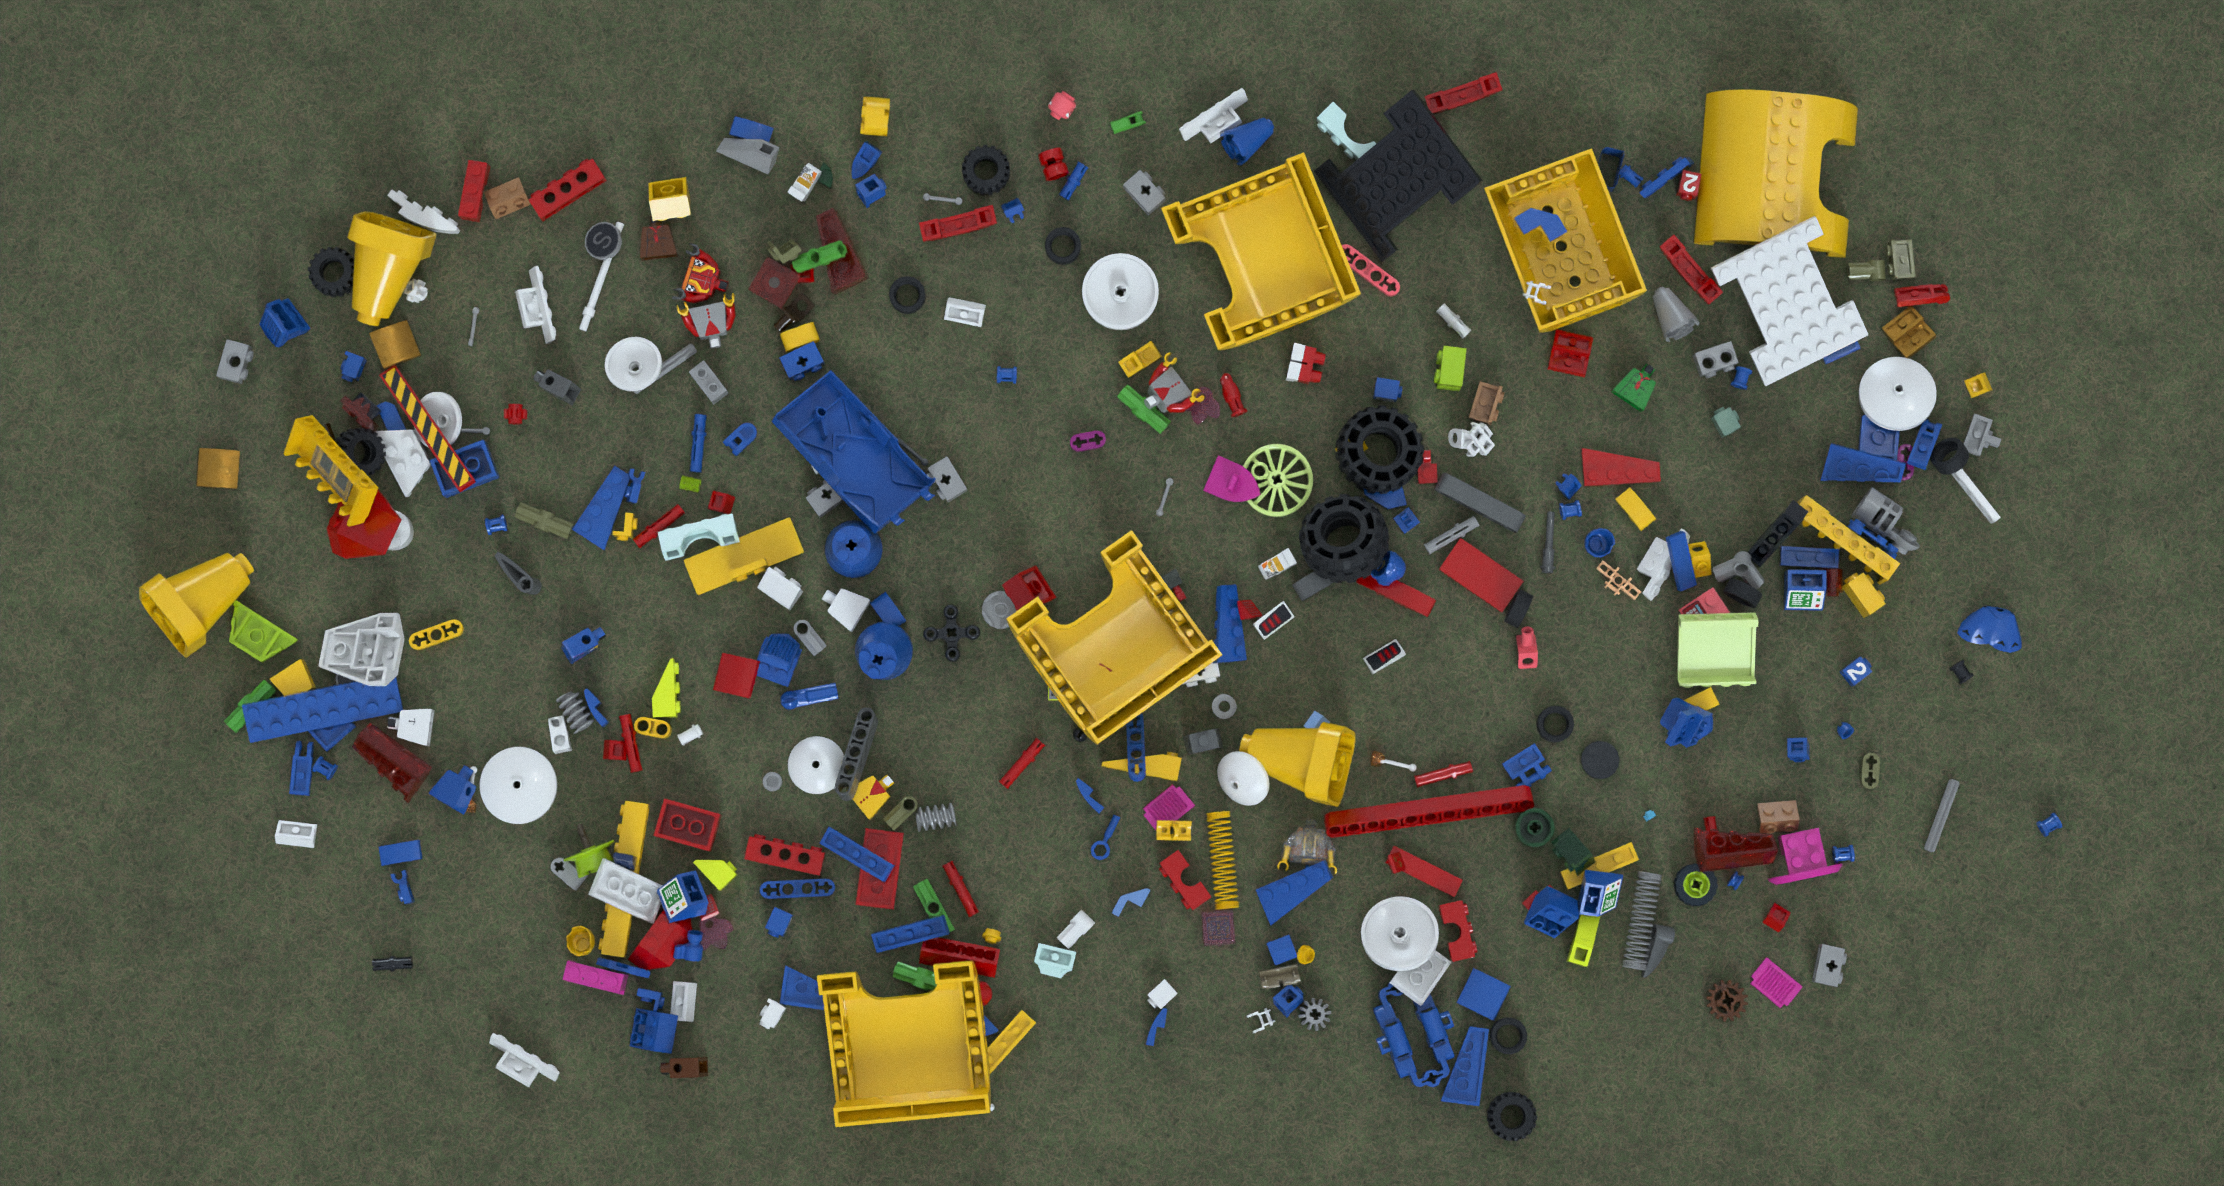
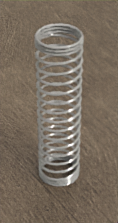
M1638 871L1637 877L1645 880H1637L1636 883L1644 886H1637L1635 889L1646 893H1634L1635 896L1644 899H1633L1634 902L1643 905L1632 906L1641 911L1631 912L1640 917L1630 918V920L1639 923H1630L1629 926L1637 929H1629L1628 932L1639 936H1627L1628 939L1638 942H1626L1627 945L1636 948H1625L1626 951L1635 954H1624L1625 957L1633 960H1623L1622 967L1646 971L1647 965L1640 963H1648L1647 961L1630 956L1649 957L1646 954L1631 950L1650 951L1648 948L1633 945H1650V943L1631 937L1651 939L1652 937L1632 931L1653 932L1652 930L1634 925L1654 926L1653 924L1635 919L1655 920L1654 918L1637 913L1656 914L1653 911L1638 907L1657 908V906L1639 901L1658 902V900L1638 894L1659 896L1657 893L1639 888L1659 890V887L1640 882L1660 884L1662 875Z

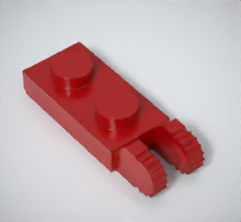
M1928 284L1894 289L1897 307L1936 302L1943 304L1951 299L1950 294L1947 293L1948 287L1944 284Z

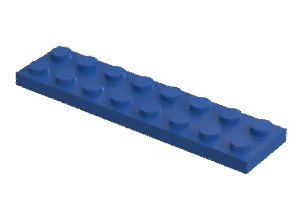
M395 677L387 686H367L353 681L242 704L249 741L252 743L393 714L403 710L397 678Z

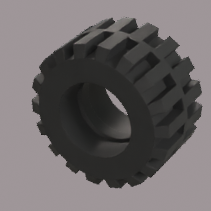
M983 145V147L977 146L975 150L971 149L969 154L965 156L964 163H962L963 179L967 187L976 194L978 192L980 195L985 196V194H989L990 196L994 192H1000V189H1004L1010 174V166L1006 155L992 145L991 147H988V145ZM988 160L996 164L997 174L992 179L982 180L976 176L975 167L981 161Z
M327 247V250L323 248L319 254L315 253L313 255L315 257L314 260L311 259L309 262L311 267H308V272H310L308 276L313 286L326 296L336 297L339 295L342 297L344 293L349 294L351 292L350 289L353 287L354 258L347 251L341 250L339 247ZM332 262H340L344 267L342 277L338 281L327 282L324 279L326 266Z
M348 429L346 432H342L340 434L341 437H337L335 440L337 445L367 476L375 474V470H380V464L385 462L383 456H386V452H383V448L386 447L385 444L381 443L383 439L377 437L378 433L371 431V429ZM358 442L363 445L365 450L364 458L360 463L354 457V447Z
M1505 1092L1496 1096L1489 1104L1490 1107L1487 1109L1489 1127L1496 1136L1504 1140L1518 1141L1524 1139L1528 1134L1532 1133V1129L1536 1126V1108L1533 1106V1102L1525 1095L1516 1092ZM1508 1105H1516L1523 1112V1120L1515 1128H1508L1501 1121V1112Z

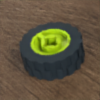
M1690 864L1681 868L1674 879L1676 896L1687 905L1701 906L1707 904L1717 893L1718 885L1715 873L1703 864ZM1694 881L1699 883L1697 889L1692 887Z

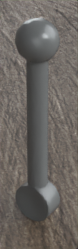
M899 437L897 438L898 443L919 459L923 466L928 465L926 458L923 459Z

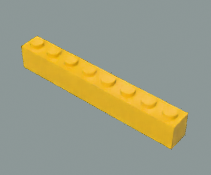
M625 801V805L622 804L620 809V816H623L622 824H618L617 835H620L619 843H615L614 853L618 852L636 856L637 861L633 872L639 874L650 805ZM606 903L605 911L608 913L607 919H603L602 931L605 932L604 938H600L599 950H602L601 954L626 958L633 915Z

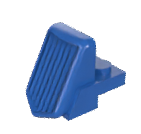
M289 298L282 301L278 299L265 305L266 307L259 324L266 337L276 347H282L289 339L310 330V327Z
M771 634L769 637L766 636L757 661H760L756 676L789 687L802 652L799 643L789 634Z
M1680 698L1672 699L1660 720L1661 725L1669 730L1665 743L1670 747L1680 743L1686 748L1696 745L1698 740L1712 732L1713 713L1698 706L1696 707Z

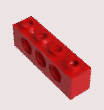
M585 159L575 170L570 169L566 171L558 181L555 179L549 182L544 190H537L532 193L531 198L528 200L540 219L545 221L607 180L593 159ZM581 174L587 175L585 182H578V177ZM564 185H571V190L569 192H562V187ZM548 195H555V200L552 203H547L546 197Z
M754 834V837L749 836L745 860L821 876L826 853L822 852V848L811 846L809 850L803 848L804 844L792 842V845L784 844L785 840L773 838V841L765 840L766 836ZM764 845H770L772 848V852L768 856L762 854L761 850ZM783 849H788L791 852V856L787 860H783L780 856ZM802 853H807L810 857L809 862L806 864H802L799 861Z

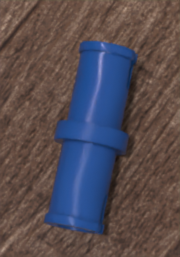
M1077 162L1071 175L1067 176V182L1059 195L1069 201L1076 187L1080 186V181L1088 167Z

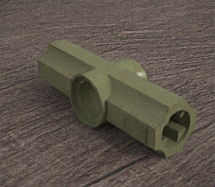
M521 502L516 510L515 518L532 524L533 527L544 532H551L567 540L573 532L574 524L560 519L543 509L539 510Z

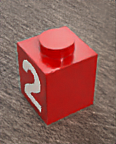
M1683 170L1680 174L1676 195L1686 201L1695 199L1698 194L1702 174Z

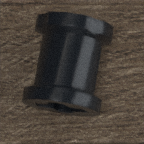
M1963 659L1949 668L1959 679V684L1966 682L1974 676L1965 666Z

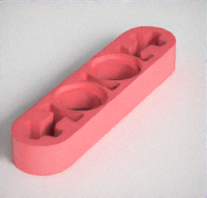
M1348 244L1342 245L1344 251L1346 249L1350 250V256L1357 255L1352 264L1349 263L1351 258L1346 256L1353 271L1385 295L1392 297L1398 294L1400 284L1395 278ZM1364 260L1366 268L1363 270L1357 269L1355 266L1356 261ZM1372 272H1380L1381 279L1373 281L1371 279ZM1387 277L1386 283L1389 285L1394 283L1396 291L1391 290L1388 292L1387 285L1383 284V287H1381L1379 284Z

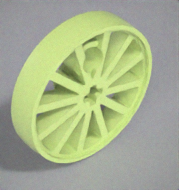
M1270 444L1254 451L1245 461L1243 467L1246 469L1251 462L1254 463L1250 473L1255 480L1265 481L1258 484L1259 489L1268 486L1254 502L1252 499L1247 501L1259 513L1271 517L1286 516L1296 512L1308 500L1313 487V474L1307 459L1298 450L1283 444ZM1271 450H1281L1277 470L1270 455ZM1265 452L1271 471L1268 470V466L1265 463L1259 462L1256 459L1258 455ZM1285 452L1294 455L1295 458L1281 472ZM1298 460L1301 461L1305 470L1285 475ZM1262 467L1265 470V474L1257 476L1254 473V469ZM1307 474L1308 485L1291 482L1289 479ZM1279 476L1282 483L1273 484L1274 480L1272 477L1276 478ZM1287 486L1306 490L1303 499H1299ZM1272 489L1268 510L1259 507L1257 504ZM1276 490L1283 508L1281 512H1272ZM1282 490L1297 503L1295 507L1287 508Z

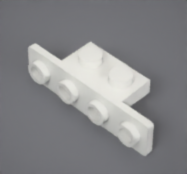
M1241 88L1233 92L1224 100L1216 103L1215 106L1202 112L1195 119L1185 123L1179 129L1183 139L1187 141L1194 135L1202 132L1207 140L1212 143L1220 138L1222 132L1240 125L1242 121L1234 109L1248 101L1244 89Z
M534 266L529 270L533 288L520 289L515 291L523 327L542 326L545 343L548 344L555 340L556 329L552 326V312L548 308L547 291L542 283L543 274L539 270V266Z
M1680 529V531L1685 532L1687 543H1689L1690 535L1684 529ZM1658 537L1655 538L1637 568L1640 573L1651 578L1643 591V595L1651 601L1658 595L1662 583L1669 577L1672 568L1667 542Z
M492 1034L489 1043L505 1052L497 1063L496 1069L527 1087H530L538 1073L556 1082L560 1072L555 1066L542 1062L534 1054L530 1055L521 1046L508 1042L504 1036Z

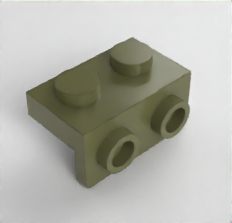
M792 239L779 248H776L771 241L767 242L769 246L767 250L776 262L780 260L783 264L788 260L793 261L799 256V252L802 251Z
M1912 239L1890 240L1888 245L1885 246L1886 256H1889L1890 264L1887 265L1888 275H1891V280L1915 278Z

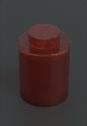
M1823 569L1826 570L1827 596L1839 597V593H1843V569Z

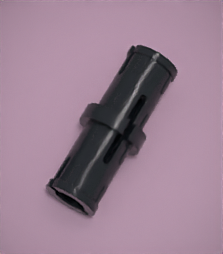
M412 956L374 958L372 960L373 971L390 970L392 972L396 969H413V961H411L413 958Z

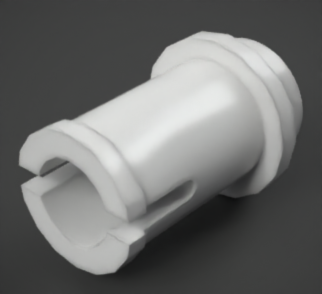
M693 724L692 728L677 736L684 746L697 737L701 738L703 732L698 724Z

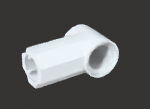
M1081 909L1057 939L1069 949L1095 922Z

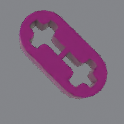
M1101 431L1080 433L1071 437L1070 446L1076 452L1099 449L1105 445L1106 437ZM1095 435L1103 438L1099 445H1096V442H1089V440L1094 439ZM1076 438H1080V441L1087 440V443L1081 444V448L1073 445L1076 442Z
M1903 444L1898 448L1897 461L1905 462L1906 471H1909V474H1906L1905 477L1902 476L1901 481L1910 479L1914 473V466L1907 464L1910 455L1904 461V455L1901 454V451L1905 448L1911 454L1913 447L1909 444Z

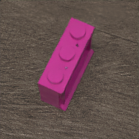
M567 961L562 980L624 995L629 975L579 964L575 961Z

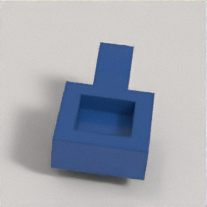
M630 468L628 476L632 483L630 486H627L625 497H627L626 502L635 504L638 500L641 480L644 478L645 472L641 471L639 477L636 478L633 475L634 469Z
M401 871L403 877L400 880L396 878V874H391L393 882L399 884L398 896L400 901H404V904L415 902L407 881V871Z

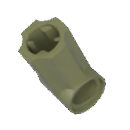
M1885 260L1848 263V280H1886Z
M913 796L904 797L883 820L895 831L908 817L917 811L919 807L918 800ZM908 799L913 800L915 803L912 810L905 808L904 804Z

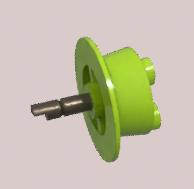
M583 823L577 825V832L584 849L575 855L563 859V861H574L578 878L589 875V870L591 873L597 872L602 859L614 862L607 849L614 840L597 846H591Z

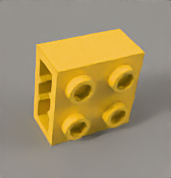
M1857 572L1844 580L1846 584L1841 586L1863 618L1871 615L1886 604L1884 602V595L1880 590L1876 591L1872 578L1868 574L1865 575L1864 572L1859 575Z

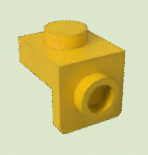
M625 513L624 532L612 531V535L620 541H628V538H633V532L637 530L638 518H635L633 513Z

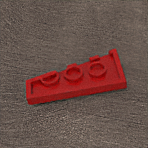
M1581 448L1584 487L1661 482L1659 462Z

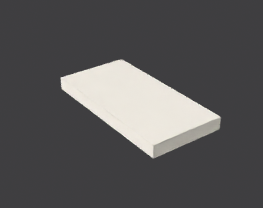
M602 859L588 895L654 924L661 906L657 889L662 885L614 862Z

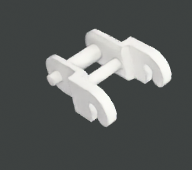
M1533 281L1526 282L1528 288L1527 292L1523 293V296L1526 299H1534L1536 303L1546 305V301L1537 299V294L1540 287L1551 289V286H1546L1543 283L1537 285ZM1532 287L1536 288L1534 296L1530 295Z
M1265 1008L1264 1012L1258 1013L1257 1011L1247 1015V1018L1257 1014L1261 1021L1262 1027L1254 1030L1253 1033L1265 1029L1264 1026L1268 1024L1272 1026L1273 1022H1276L1275 1020L1272 1021L1269 1014L1271 1009L1267 1010ZM1264 1013L1268 1020V1023L1265 1024L1261 1016Z

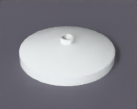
M1123 253L1105 256L1094 263L1087 272L1082 287L1083 302L1090 316L1100 325L1114 330L1132 329L1145 322L1153 313L1159 295L1158 282L1152 269L1138 257ZM1119 290L1124 292L1122 297L1117 295Z
M1889 357L1874 363L1865 372L1859 386V402L1865 415L1876 425L1893 431L1909 430L1923 423L1931 414L1936 402V386L1931 374L1918 362L1904 357Z
M512 747L494 755L485 765L480 778V794L486 808L498 819L512 824H525L539 819L550 809L557 794L558 782L553 766L541 753L526 747ZM516 781L521 784L518 789L515 788L514 783Z
M1391 897L1377 903L1366 914L1361 927V938L1365 952L1377 965L1388 970L1407 971L1421 966L1433 955L1438 945L1439 929L1434 914L1426 905L1409 897Z

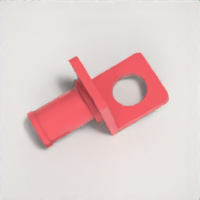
M1526 626L1521 630L1522 635L1516 636L1519 669L1537 668L1538 663L1536 637L1533 628ZM1526 658L1533 659L1529 664L1522 662Z

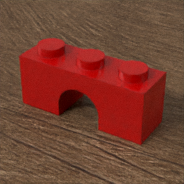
M468 160L458 216L463 220L480 222L483 209V191L488 183L490 172L488 163Z
M1179 850L1159 863L1161 867L1158 869L1164 878L1167 876L1170 878L1172 883L1169 885L1176 894L1180 892L1183 897L1181 902L1187 910L1191 908L1193 911L1211 898V895L1201 881L1194 886L1183 884L1181 873L1189 864Z
M1460 900L1438 905L1442 924L1454 923L1460 930L1459 938L1454 942L1447 943L1451 962L1475 957L1477 946L1470 936L1473 933L1471 922L1467 923L1466 915H1469L1467 904H1463V901Z

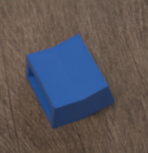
M1289 935L1267 943L1274 965L1297 957Z

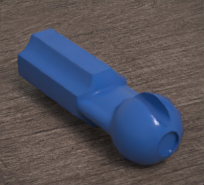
M836 683L786 691L780 698L781 705L788 710L839 699Z

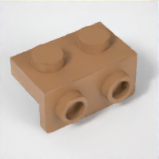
M519 177L484 192L495 219L530 205Z
M1480 381L1468 418L1491 425L1492 421H1496L1499 413L1496 407L1498 402L1502 403L1505 392H1502L1503 387H1497Z
M1796 800L1757 804L1760 833L1770 834L1780 831L1792 832L1798 830L1800 819Z

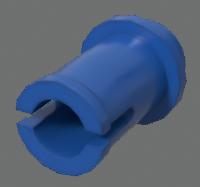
M1624 165L1620 170V178H1625L1636 188L1643 180V177L1630 169V165Z

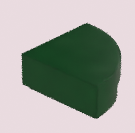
M823 162L819 169L822 172L817 182L831 189L833 184L832 172L828 165Z

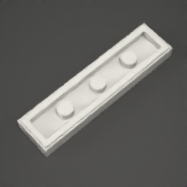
M1963 469L1952 474L1990 523H1994L2001 518Z

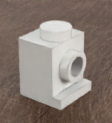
M768 998L767 1002L770 1004L769 1006L765 1005L760 1013L762 1018L759 1024L770 1029V1027H776L786 1007Z

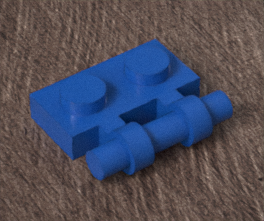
M1535 743L1502 763L1511 780L1519 776L1521 782L1515 786L1526 785L1531 787L1532 783L1539 779H1544L1552 771L1548 765L1543 768L1540 767L1539 763L1545 759ZM1533 767L1536 772L1526 777L1524 772Z

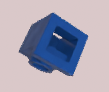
M875 174L855 184L857 195L866 208L874 201L886 195L885 189L887 187L884 181L878 179Z
M346 351L345 355L348 358L347 360L344 359L341 365L342 379L353 382V379L359 381L367 360L364 357Z
M1787 738L1788 758L1794 762L1810 760L1807 738Z
M1287 985L1273 997V1003L1287 1018L1293 1010L1304 1002V994L1297 986ZM1289 998L1293 999L1290 1003L1287 1002Z

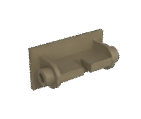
M1297 965L1259 971L1262 989L1266 988L1268 990L1280 987L1282 983L1286 986L1296 985L1297 982H1300Z

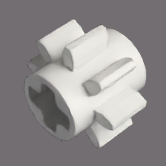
M414 278L412 281H409L404 290V293L407 295L406 299L412 303L423 301L428 293V289L424 287L426 283Z

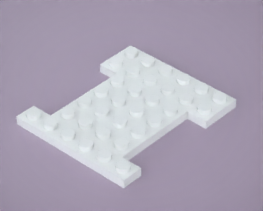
M1815 216L1711 267L1719 286L1737 278L1766 343L1749 351L1765 386L1868 336L1854 301L1851 300L1835 308L1807 243L1824 235Z

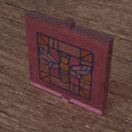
M1217 909L1212 912H1201L1204 946L1218 945L1221 947L1225 944H1236L1233 910L1219 911Z

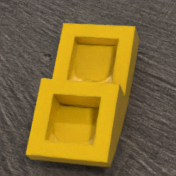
M1150 341L1118 363L1127 377L1130 378L1162 358V355L1153 341Z
M1628 488L1615 499L1640 531L1656 520L1651 511L1631 488Z
M1711 687L1684 700L1706 711L1719 705Z

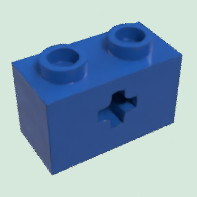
M814 341L779 357L790 381L793 379L798 381L804 378V374L809 371L812 373L817 372L825 364ZM802 358L806 361V366L804 367L801 364L798 365Z

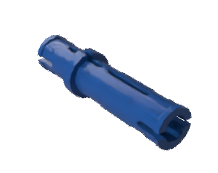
M695 414L694 429L691 432L693 442L689 471L702 473L704 438L707 435L705 432L707 415Z

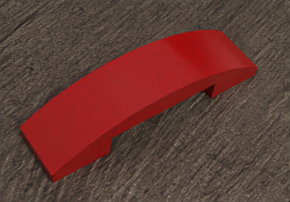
M1497 72L1449 90L1424 96L1428 109L1432 114L1473 103L1503 90Z
M989 205L959 215L920 222L919 226L923 242L977 231L997 224L993 205Z
M1674 234L1659 246L1675 270L1708 305L1723 293L1714 280L1709 278L1688 254L1685 246Z

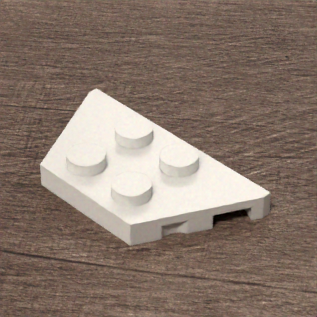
M415 430L375 431L378 433L377 437L383 439L381 443L385 444L386 447L383 448V452H386L384 457L405 497H409L416 484L423 478L424 472L431 466L430 459Z

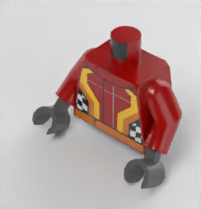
M689 243V245L693 246V251L686 250V253L695 257H691L682 288L673 289V291L678 292V297L673 296L672 299H682L683 301L695 304L713 297L715 290L726 292L729 282L719 279L721 271L718 269L719 267L715 260L709 254L699 249L696 244Z

